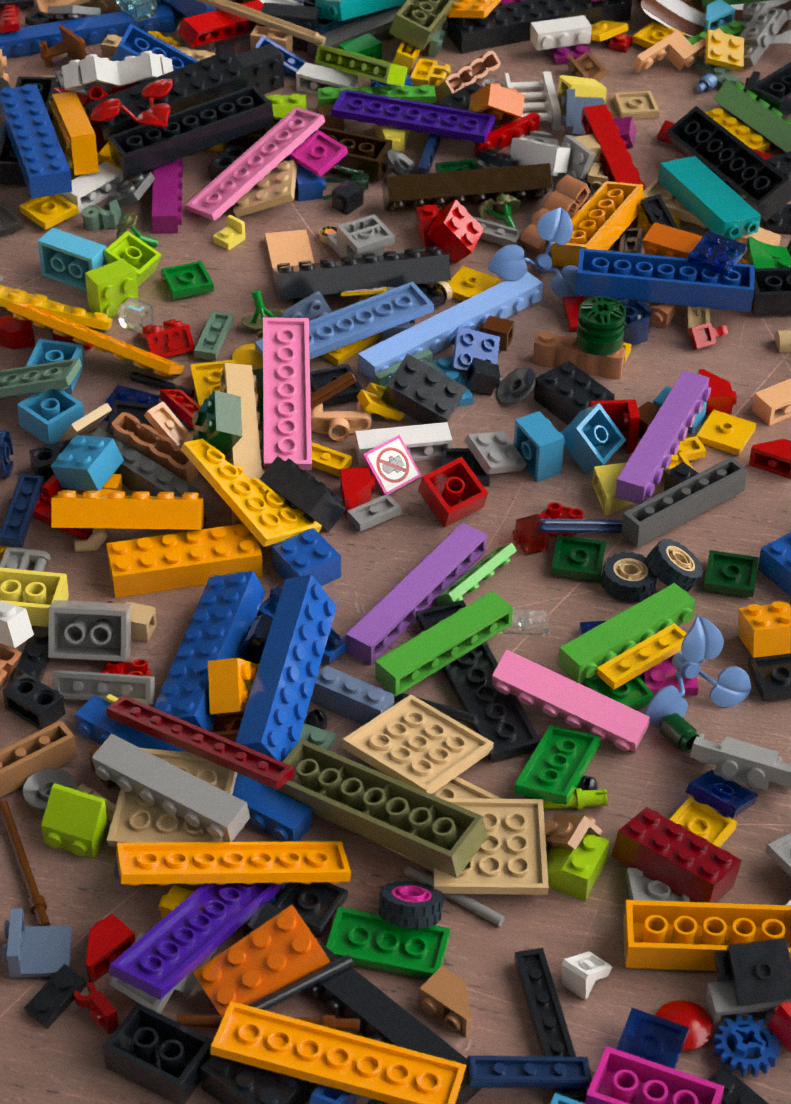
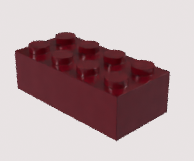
M648 807L644 808L618 830L611 854L612 858L624 865L642 871V875L650 880H658L670 887V891L682 897V894L689 897L690 902L717 903L734 887L742 862L741 859L733 856L730 852L717 847L705 838L692 833L682 825L667 819Z

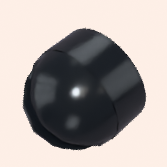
M314 709V711L308 713L306 724L325 730L327 728V716L322 710Z
M585 775L581 778L576 788L597 790L598 783L594 777ZM584 785H589V788L584 789Z

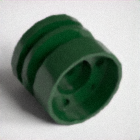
M600 296L588 298L579 306L576 343L580 349L586 353L599 356L611 355L621 349L626 318V309L623 304L616 299Z

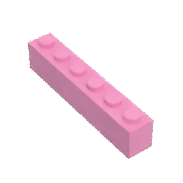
M507 649L492 675V683L499 692L506 695L511 693L526 705L532 706L534 704L542 708V711L551 717L559 716L565 719L566 723L574 728L579 729L582 727L590 731V734L601 736V740L605 738L614 742V745L622 751L630 750L635 752L649 726V716Z

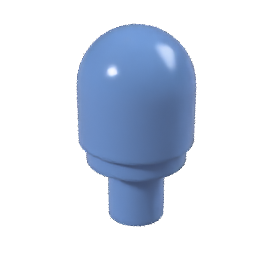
M713 74L703 76L696 86V91L698 93L702 91L709 92L717 85V78Z

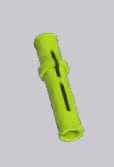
M576 788L567 805L543 800L544 810L562 808L583 810V807L607 806V790H582V788ZM524 796V799H537Z

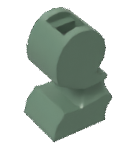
M117 199L109 203V210L107 211L98 205H90L83 209L84 229L87 231H96L100 228L106 230L110 227L116 229L122 216Z

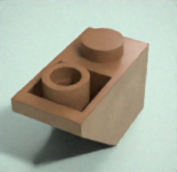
M441 966L420 987L419 1006L426 1014L435 1016L444 1022L450 1030L457 1031L467 1037L470 1034L471 1015L466 983L463 979Z

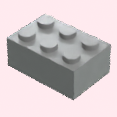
M54 600L49 607L48 658L126 662L131 654V604Z

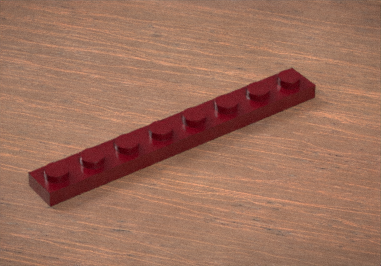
M125 695L106 708L108 718L275 790H278L294 777L293 766Z

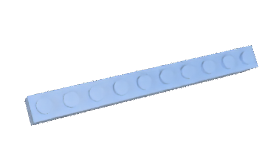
M526 271L525 275L519 280H506L358 353V372L374 383L375 373L402 361L407 353L412 356L428 348L434 355L453 345L449 344V336L458 326L479 331L480 325L486 322L489 315L505 319L541 301L543 282Z

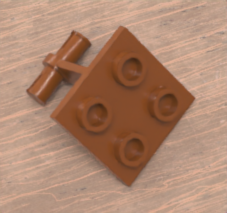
M62 24L59 26L63 41L49 49L45 41L39 43L40 56L44 59L47 68L53 66L51 57L67 53L68 57L72 60H83L88 55L85 51L86 44L81 37H77L71 29H67Z

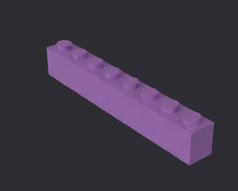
M686 370L682 371L617 478L616 498L638 505L645 502L647 497L651 498L655 483H660L664 468L668 469L672 454H677L680 441L685 440L688 427L692 428L696 413H701L704 400L708 401L711 388L708 387L710 377Z
M465 523L453 529L442 543H438L435 549L428 556H425L414 570H410L399 584L393 586L388 595L381 598L370 612L365 613L362 619L347 631L345 636L347 643L346 652L372 665L417 621L416 611L429 609L436 602V596L458 580L486 553L487 534Z

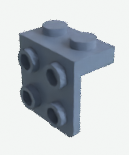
M567 89L566 96H562V108H565V114H562L561 126H564V135H586L580 122L583 107L605 104L604 99L575 97V89Z
M317 291L289 307L281 315L283 318H309L310 321L329 314L332 310L323 295Z
M23 908L11 909L10 921H5L4 935L5 939H8V944H3L2 961L8 963L10 978L52 977L63 964L70 967L72 928L70 926H25Z

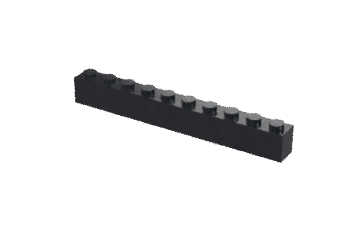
M267 901L243 924V938L281 911ZM318 941V943L324 950L325 954L329 958L330 963L340 959L336 954H334L331 950H329L327 947H325L322 943ZM351 966L306 989L312 998H318L323 1002L333 1015H339L341 1018L360 1019L359 1031L354 1032L361 1033L366 1038L466 1065L467 1058ZM467 1066L455 1104H466L482 1089L469 1088Z

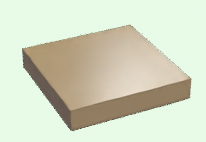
M651 91L613 93V101L620 118H659V109Z
M108 403L103 404L72 423L58 442L72 439L76 435L84 436L97 428L112 411Z

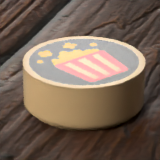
M322 227L319 230L320 241L328 244L327 236L337 233V227Z
M439 281L433 285V289L446 296L444 303L452 299L453 291L446 281Z

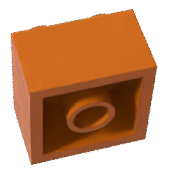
M490 83L471 94L469 111L495 115L494 126L502 127L522 117L525 95L518 93L515 89L501 87L498 83Z

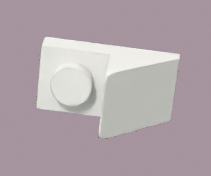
M589 951L566 958L561 964L562 985L583 1000H586L595 981L608 977L613 966Z

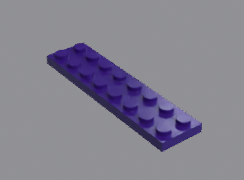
M343 89L331 109V116L339 117L340 119L413 130L418 133H430L435 136H447L457 140H469L474 143H485L495 123V115Z
M204 883L110 964L109 974L161 1000L253 916L262 905L282 889L283 884L255 883L248 885L244 883H227L218 885L215 883Z

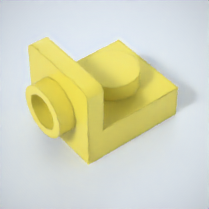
M232 215L226 217L227 227L213 235V243L227 250L232 249L245 240V222Z

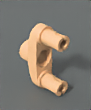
M360 401L356 403V411L323 412V404L321 403L311 409V431L329 434V437L334 441H343L347 439L349 434H355V431L368 430L371 427L372 418L369 413L362 409Z

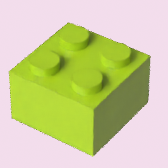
M124 258L85 272L88 308L93 313H105L108 318L131 310L132 308L127 307L129 305L136 308L139 307L137 273Z

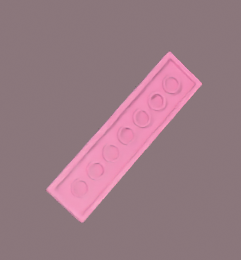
M295 107L186 204L187 210L213 221L220 218L237 200L248 193L266 174L277 167L285 157L289 156L313 132L317 131L326 122L323 115Z
M263 317L264 469H268L278 456L284 461L289 458L302 470H312L309 318Z

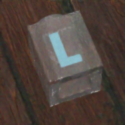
M130 297L118 307L119 325L138 332L142 331L143 326L154 323L153 306Z

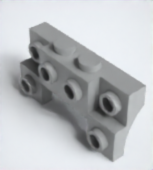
M751 2L742 15L744 20H750V22L739 36L744 38L743 66L754 67L788 19L785 9H769L767 3Z
M701 733L699 737L696 736L690 758L697 759L703 764L716 765L714 775L721 776L728 781L748 784V786L755 789L767 790L770 781L777 783L781 787H791V765L782 763L783 757L781 756L777 759V751L725 737V740H722L720 745L703 740L705 734Z

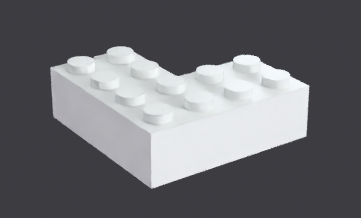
M152 51L141 52V55L136 57H125L124 61L120 62L110 61L108 58H99L94 54L87 55L83 60H71L69 64L62 66L65 90L87 95L90 88L100 86L103 88L104 93H111L115 86L122 87L139 81L145 82L173 71L172 59L163 57L162 54H153Z

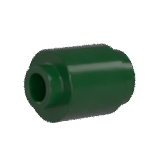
M678 713L668 714L660 722V733L674 746L684 751L692 749L696 736L699 737L696 728Z

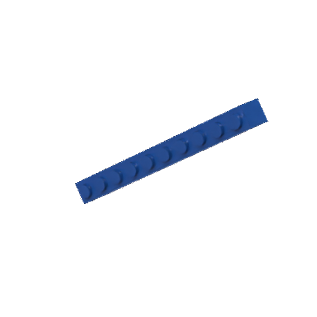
M169 4L20 27V31L5 33L0 31V49H2V56H6V59L38 54L41 52L39 43L42 41L47 43L48 49L63 41L59 29L61 24L67 29H71L77 37H81L86 46L102 43L107 35L123 37L130 24L147 33L148 31H158L160 33L174 32L175 18Z
M96 695L75 713L77 733L100 745L113 734L139 748L187 752L108 718L106 708L112 703ZM237 773L232 795L247 802L250 815L247 823L254 829L271 835L278 842L300 841L312 828V808L278 790Z

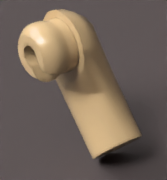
M93 528V533L87 540H74L75 552L97 551L106 541L107 533L105 528Z

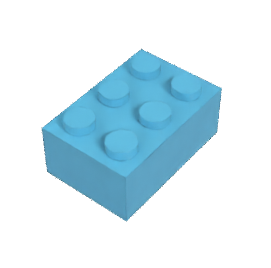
M51 228L38 240L42 276L87 292L85 272L108 264L103 254L106 249L105 245L56 228Z

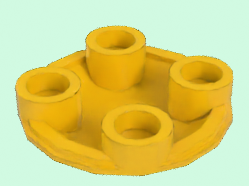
M255 343L242 345L232 354V360L235 359L236 364L252 365V370L263 368V357L257 351Z

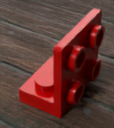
M171 319L163 321L162 326H155V324L142 327V331L137 332L138 337L146 338L149 352L163 358L194 351L195 349L190 325L182 323L181 320Z
M636 399L590 401L589 407L597 403L601 404L625 437L626 441L623 444L626 446L627 453H633L637 447L640 421Z

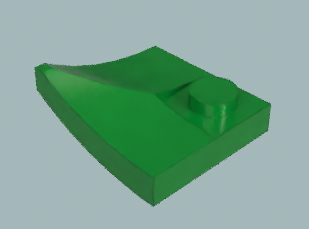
M748 236V257L750 265H754V269L791 267V257L787 247L766 244Z

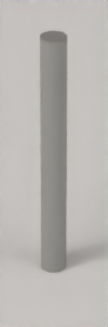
M410 864L405 868L404 875L417 882L426 883L434 887L432 876ZM442 894L444 897L499 927L505 920V916L465 894Z

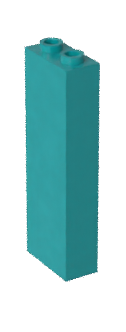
M315 0V6L319 8L320 19L343 21L404 5L407 0Z
M696 156L660 163L658 182L721 241L758 232L761 215Z

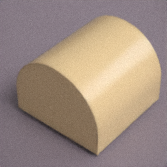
M777 330L774 340L779 353L791 352V330Z

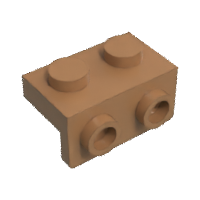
M587 51L577 59H574L570 54L566 56L569 61L567 66L572 73H575L576 77L600 81L608 75L606 69L590 51Z
M556 813L552 820L545 825L546 847L576 850L586 832L601 836L603 831L596 826L597 821L587 814Z

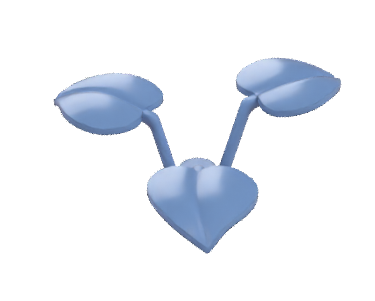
M563 208L547 212L539 219L537 224L538 235L543 240L549 241L545 253L538 255L535 261L524 258V250L520 246L507 245L498 250L489 263V271L505 280L516 281L525 275L527 271L525 262H528L539 274L547 272L557 273V275L551 278L550 286L558 297L582 296L575 295L578 267L568 265L560 272L558 269L551 268L552 259L548 255L553 242L557 245H565L572 236V221L569 214Z
M696 616L692 627L683 639L681 651L674 655L672 665L677 670L675 676L678 679L679 691L675 686L670 685L662 688L654 695L644 713L650 717L649 725L660 726L661 720L668 714L678 713L681 717L685 716L688 703L682 698L685 694L683 677L687 679L695 678L699 674L715 685L711 689L709 697L720 707L738 705L750 694V678L742 668L731 666L722 670L718 675L717 681L700 669L699 663L703 664L705 659L716 658L722 651L724 644L723 636L719 629L706 618Z

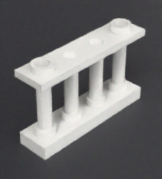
M543 72V77L538 82H511L509 73H505L504 81H501V87L515 90L539 89L542 91L521 93L525 95L524 100H542V102L524 103L523 111L545 110L547 113H537L540 115L539 121H547L551 123L552 130H560L561 110L551 72Z

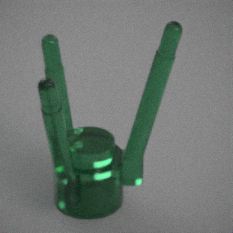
M334 165L333 168L356 175H352L351 178H326L327 182L344 183L350 180L364 187V190H368L369 174L364 173V170H355ZM332 194L323 196L324 200L332 198Z

